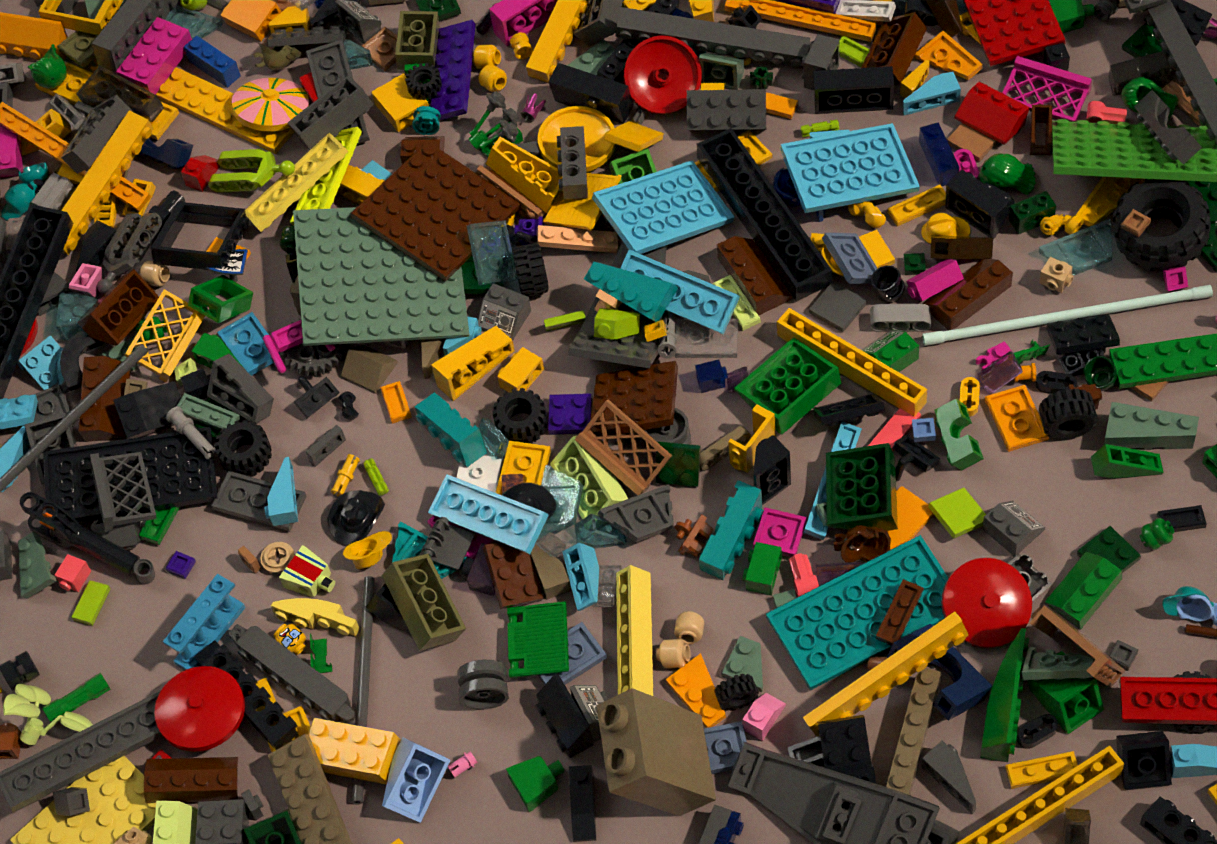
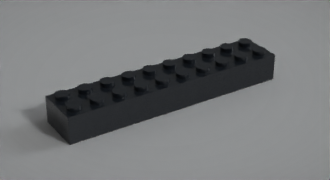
M732 128L697 143V159L795 301L829 286L832 282V269Z
M30 204L1 273L0 399H3L74 224L68 212Z

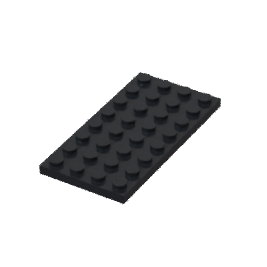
M211 427L197 428L213 446ZM178 432L43 452L45 499L65 509L77 522L102 519L91 471L90 454L99 453V458L141 452L155 510L213 502L214 499H218L214 456L206 459L184 434H179ZM132 460L127 462V464L132 467H135L139 463L138 460ZM114 463L105 464V467L112 471L118 466ZM122 468L118 474L126 477L129 471ZM134 474L130 480L138 483L142 478ZM113 477L109 483L117 486L121 481ZM125 484L121 489L129 493L134 487ZM140 490L134 494V496L140 499L146 495V493ZM117 493L112 499L121 502L125 497ZM129 500L125 505L133 509L137 503ZM142 506L137 512L141 513L150 510ZM47 508L46 512L53 516L55 510ZM120 509L116 516L127 515L128 513Z

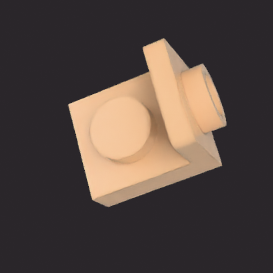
M599 289L596 297L600 300L595 307V311L598 312L599 308L618 310L622 302Z

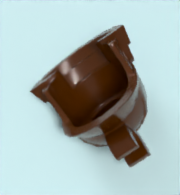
M857 525L847 531L846 535H835L834 550L841 551L842 560L847 563L859 559L870 561L890 551L891 538L883 528Z

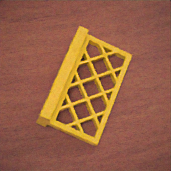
M164 289L124 356L128 357L133 348L141 344L147 348V344L156 343L159 352L154 354L147 353L137 363L159 375L160 380L167 382L205 315L188 306L186 301ZM164 296L172 300L174 307L164 309L162 304ZM187 309L192 312L190 318L182 319L179 310ZM175 311L178 320L168 322L166 312ZM162 313L164 323L154 325L152 316ZM180 324L181 334L172 335L170 326ZM166 327L168 336L158 338L156 328ZM152 329L155 339L145 341L142 334L143 331ZM170 340L172 349L163 351L160 342ZM160 356L162 360L161 368L159 369L152 365L150 358Z

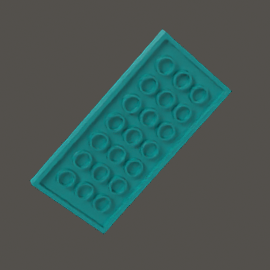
M921 535L766 613L767 620L810 691L869 661L870 657H876L891 649L892 646L877 640L876 634L903 579L923 587L924 590L901 639L928 624L935 626L945 619L942 612L941 599L948 576Z

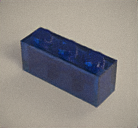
M939 122L920 127L919 144L938 185L945 186L959 172L960 167Z

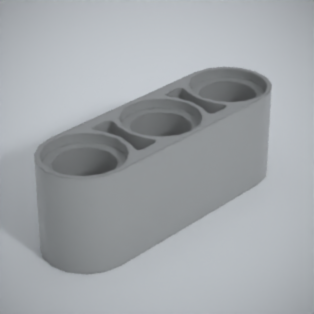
M877 304L870 308V327L876 332H889L891 330L904 332L927 331L931 328V309L926 304Z

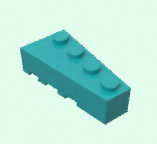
M598 262L592 263L584 277L585 281L655 322L660 320L679 288L670 282Z
M435 392L414 406L417 412V421L422 426L426 425L428 427L427 429L433 438L438 437L445 450L449 449L458 463L462 462L466 467H469L487 454L479 428L476 425L472 427L466 417L462 419L459 412L455 408L451 410L450 405Z
M737 480L734 486L736 488L734 498L729 497L726 503L725 517L720 516L716 523V535L711 534L699 558L701 571L724 580L727 573L730 574L732 572L735 558L741 556L746 539H750L753 535L754 525L756 521L760 522L764 511L762 509L761 489Z

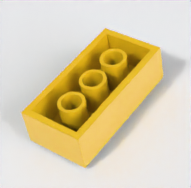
M314 718L308 735L324 773L387 785L392 758L401 741L394 732Z

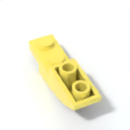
M294 598L275 601L271 604L276 618L281 621L289 620L294 622L296 626L303 629L307 627L314 630L318 623L324 628H334L342 635L348 636L350 634L355 637L360 630L356 619L345 616L341 605L319 599Z

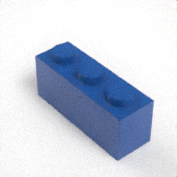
M196 35L184 46L188 61L228 88L241 76L236 61Z

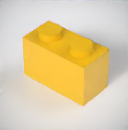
M522 347L518 353L513 354L510 362L500 369L497 376L500 388L509 393L512 392V389L520 391V388H525L526 391L544 370L542 358Z

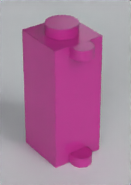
M946 259L907 280V290L913 299L924 301L963 280L964 277L957 260Z

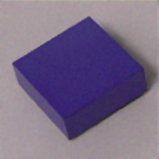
M176 551L165 569L171 574L186 579L196 560L193 557Z

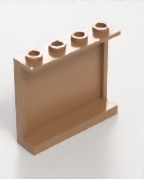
M1045 605L1042 608L1036 609L1032 614V620L1030 621L1032 626L1051 638L1060 629L1091 655L1095 661L1087 669V672L1111 688L1126 671L1064 618Z

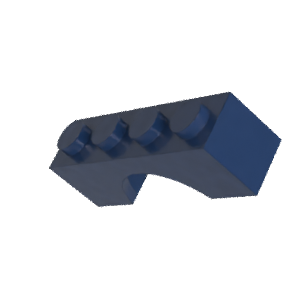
M148 138L142 145L139 155H149L153 161L165 162L168 164V167L178 170L179 167H184L189 161L193 145L176 138L167 139L161 146H157Z

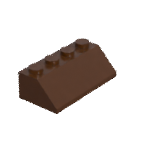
M916 12L893 17L891 22H883L861 68L893 66L894 85L901 84L927 30Z
M733 236L717 244L718 260L728 275L733 277L758 316L793 299L753 239Z
M982 259L962 274L963 280L935 294L923 304L930 307L931 315L947 330H953L1009 289L1012 285L1013 272L1000 260Z
M132 269L120 277L77 323L91 338L117 346L150 311L159 296L136 270Z
M106 356L84 357L81 401L123 361ZM131 369L80 416L79 432L85 442L126 439L127 436L113 399L124 396L126 379H130Z
M238 757L147 759L144 770L145 803H156V801L204 802L238 800Z

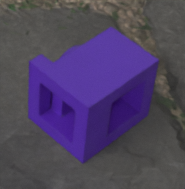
M538 217V219H519V225H515L514 228L515 234L518 231H522L537 237L538 225L544 226L543 217ZM522 240L519 241L520 245L530 244Z

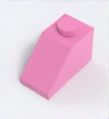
M82 263L70 282L69 289L76 294L96 297L99 292L97 284L102 279V267Z
M765 693L753 702L742 719L744 731L763 741L786 706V703Z

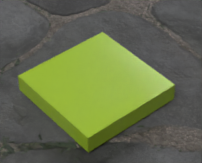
M965 488L930 502L928 506L953 539L983 526L984 516L986 515Z

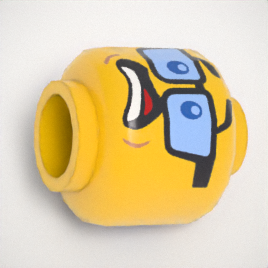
M283 624L273 635L277 642L296 655H299L306 647L304 645L306 635L294 624Z

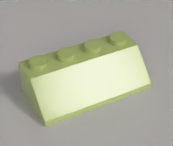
M573 436L552 460L550 465L588 529H591L605 522L598 515L600 509L627 500L628 497L615 475L575 441L577 436Z
M156 801L153 844H195L198 809L180 801Z

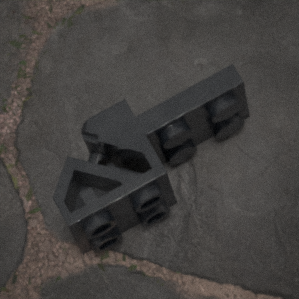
M864 715L817 722L824 768L876 784ZM843 802L841 807L847 808L849 802Z

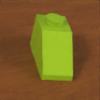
M599 308L594 320V337L615 340L639 334L640 313Z

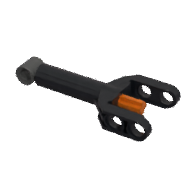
M27 492L21 496L20 506L25 513L30 515L28 526L32 532L39 534V536L60 547L69 548L74 546L129 576L134 573L137 581L142 584H149L154 580L155 571L150 560L140 559L134 553L82 527L65 509L33 492ZM29 498L36 500V504L31 508L24 506L25 501ZM47 508H52L55 510V513L52 516L47 512L43 514V511ZM38 519L42 526L33 527L32 521ZM51 530L55 531L56 537L50 535ZM147 568L150 570L147 574L142 575L139 573L142 569Z

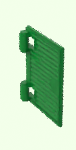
M566 601L507 608L509 623H507L508 660L510 663L509 678L517 679L523 676L569 672ZM523 614V622H518L517 615ZM524 660V668H519V661Z

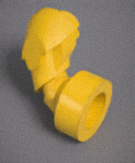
M869 201L848 205L851 215H865V222L872 228L878 229L886 222L885 215Z
M1056 214L1051 217H1044L1040 222V229L1046 235H1054L1055 232L1064 226L1065 232L1070 236H1074L1082 227L1084 220L1078 215L1069 216L1065 214L1063 216V214Z

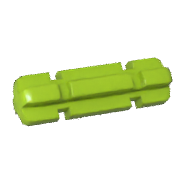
M835 119L830 120V123L824 121L813 123L811 126L809 124L802 125L801 135L802 137L810 136V132L839 130V122Z
M374 459L365 460L363 463L378 495L383 496L389 492L388 487Z

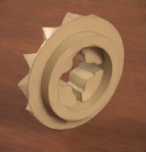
M274 542L262 551L260 557L261 564L264 570L266 569L271 574L273 572L280 574L293 559L295 553L289 544ZM277 552L281 556L279 564L274 560L276 559Z

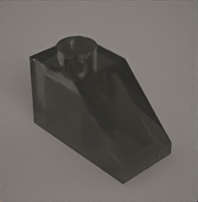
M1065 808L1063 844H1089L1091 825L1089 810Z

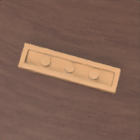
M538 225L537 243L540 247L617 253L618 250L617 232L588 231L587 229Z

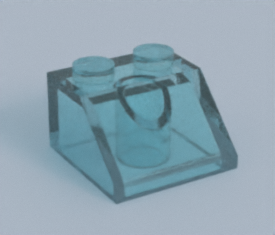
M80 292L60 294L56 328L62 340H69L81 331L84 332L85 336L88 335L77 322L95 305L98 299Z

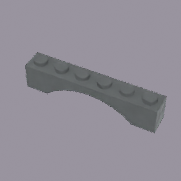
M1153 90L1134 106L1138 111L1136 116L1174 162L1178 159L1184 165L1202 148L1184 127L1167 128L1170 108Z

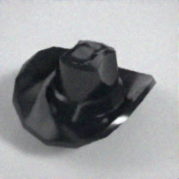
M531 482L520 483L502 494V496L546 512L549 515L547 520L555 514L557 507L555 499L541 485Z
M362 490L348 491L340 495L330 508L327 518L328 530L334 540L348 546L353 542L366 538L385 506L382 497Z

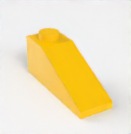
M50 109L36 121L37 124L61 139L72 131L69 122L53 109ZM21 138L22 156L40 150Z

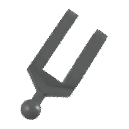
M130 213L123 218L105 249L103 264L108 274L97 284V289L100 293L105 294L113 286L112 281L115 276L131 269L134 264L139 263L143 259L162 225L161 217L157 213H147L143 217L136 213ZM124 233L127 236V240L125 243L122 239ZM141 233L144 235L143 243L140 242Z

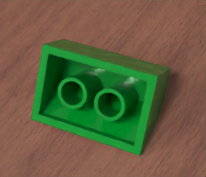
M1085 552L1046 599L1045 604L1076 627L1082 629L1123 579L1122 570L1104 557Z

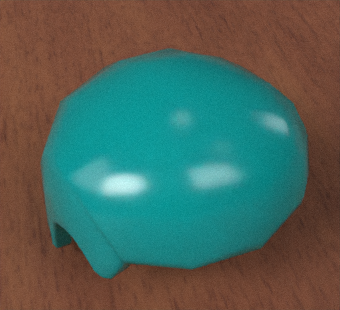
M44 162L25 167L23 173L21 171L18 172L20 181L29 184L34 179H41L45 182L48 178L47 163Z

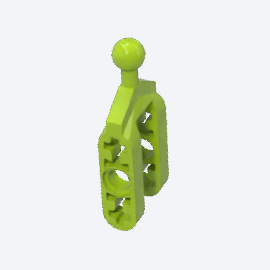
M261 149L222 151L218 158V164L225 169H259L257 173L213 174L208 186L216 192L254 191L258 187H262L277 172H281L286 176L292 175L295 171V165L289 160L276 165L273 154L270 151L265 152Z

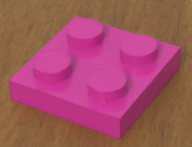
M765 507L753 542V548L756 542L782 547V555L792 558L798 552L807 517Z

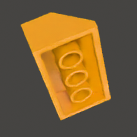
M0 12V54L41 59L50 49L51 45L54 44L56 53L65 61L67 56L59 51L57 47L68 38L61 21Z

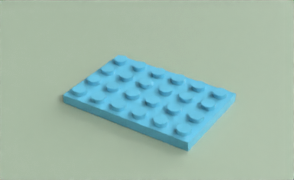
M893 123L780 145L781 154L805 213L918 192L920 188Z
M693 160L594 192L592 196L593 201L627 248L639 254L732 223L735 218Z

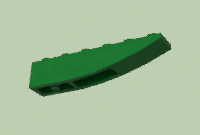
M1021 628L1010 645L993 683L987 706L980 758L1008 762L1009 754L1014 755L1021 699H1018L1017 695L1018 691L1022 692L1024 680L1020 678V672L1023 670L1026 659L1022 656L1023 651H1028L1029 638L1025 637V628Z

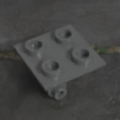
M441 517L436 520L420 555L428 553L432 562L459 570L476 533L450 525L446 517Z

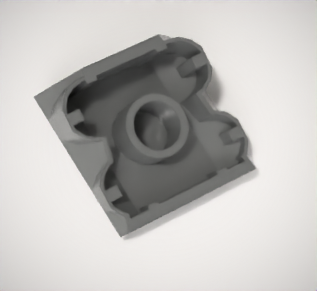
M1017 553L1007 562L1018 570L1026 580L1031 592L1032 602L1052 585L1044 572L1038 571L1033 567L1034 562L1029 555Z

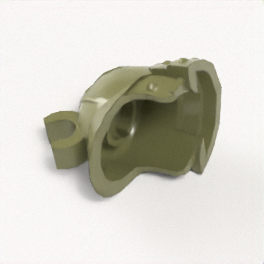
M258 43L261 53L256 52L253 54V57H261V62L256 63V67H263L265 65L273 71H279L284 69L291 61L293 62L296 58L300 57L302 53L288 45L275 46L273 49H270Z

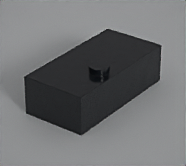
M561 63L557 64L548 81L556 102L568 106L590 107L602 112L610 120L622 124L626 122L634 106L628 85Z
M893 66L813 71L815 114L893 110Z

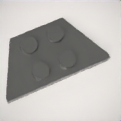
M670 485L662 486L599 510L598 515L635 543L671 530L674 521L671 514Z

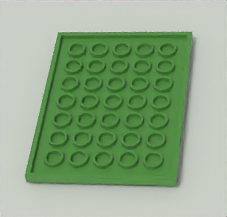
M1066 119L1052 121L1053 174L1217 182V146L1214 140H1209L1206 126L1191 127L1189 125H1179V127H1184L1202 146L1183 165L1178 159L1174 162L1143 123H1138V125L1127 122L1109 124L1107 121L1090 123L1086 120L1069 122ZM1167 124V128H1179L1177 126H1170Z

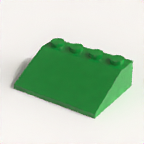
M793 337L734 389L752 409L757 404L774 413L775 431L783 435L841 384L839 368Z

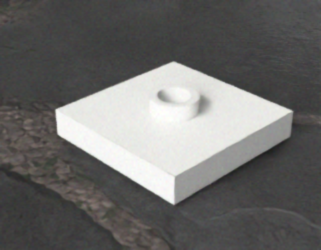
M482 456L469 467L460 462L456 478L496 493L504 462L503 457Z

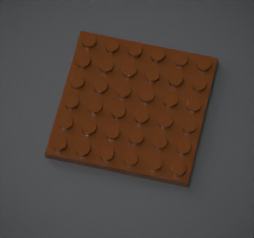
M427 141L351 212V218L444 281H447L521 208V203Z

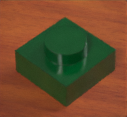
M924 253L904 254L905 275H918L926 270Z

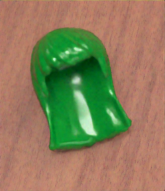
M54 44L51 45L43 58L28 66L34 81L44 88L54 89L61 85L67 77L66 65L63 59L56 53Z
M1144 77L1135 78L1124 86L1121 92L1122 101L1129 109L1136 113L1138 111L1134 106L1151 90L1170 108L1168 121L1178 106L1179 99L1176 95L1165 92L1157 83Z
M998 153L992 155L984 161L979 170L980 181L983 184L989 183L1003 190L1001 187H1013L1028 195L1036 185V178L1034 177L1036 173L1032 164H1022L1016 157L1010 154Z

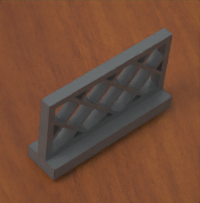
M141 452L99 458V453L90 454L91 471L105 532L113 531V526L156 519V512ZM138 460L139 462L135 467L127 464L128 461ZM114 463L118 466L112 471L106 468L105 464ZM122 468L129 471L126 477L118 474ZM134 474L142 478L138 483L130 480ZM113 477L121 481L117 486L109 483ZM125 484L134 487L129 493L121 489ZM138 490L146 493L142 499L134 496ZM117 493L125 497L121 502L112 498ZM129 500L137 503L133 509L125 505ZM143 506L149 509L150 513L141 514L137 511ZM120 509L128 513L125 517L116 518V514Z

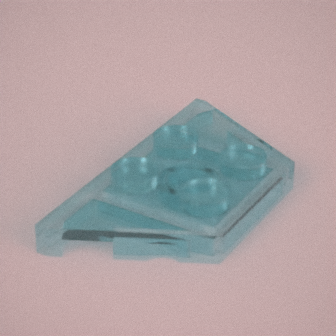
M176 5L165 19L189 29L192 39L196 35L203 38L223 25L222 20L195 10H188L179 5Z
M1108 219L1039 247L1038 252L1048 259L1052 257L1073 266L1072 274L1074 275L1110 262L1113 257L1111 220Z
M545 465L541 486L553 495L557 507L555 514L545 522L537 542L576 524L583 485L580 481L568 477L561 471H556L549 465Z

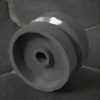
M677 408L674 410L673 425L644 430L656 442L692 445L688 418L684 412ZM652 452V457L655 459L656 452Z
M483 659L471 661L459 667L457 677L460 686L459 701L462 706L475 710H485L501 706L509 699L508 686L505 683L507 681V672L503 663Z

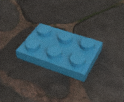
M253 312L217 332L224 344L251 376L274 363L262 339L265 335L269 334Z

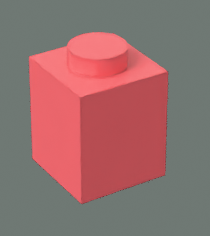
M67 554L54 576L62 589L66 591L71 589L79 592L91 573V569L86 561Z

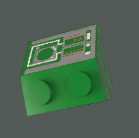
M891 330L862 349L863 352L897 372L902 371L919 359V345L904 331Z

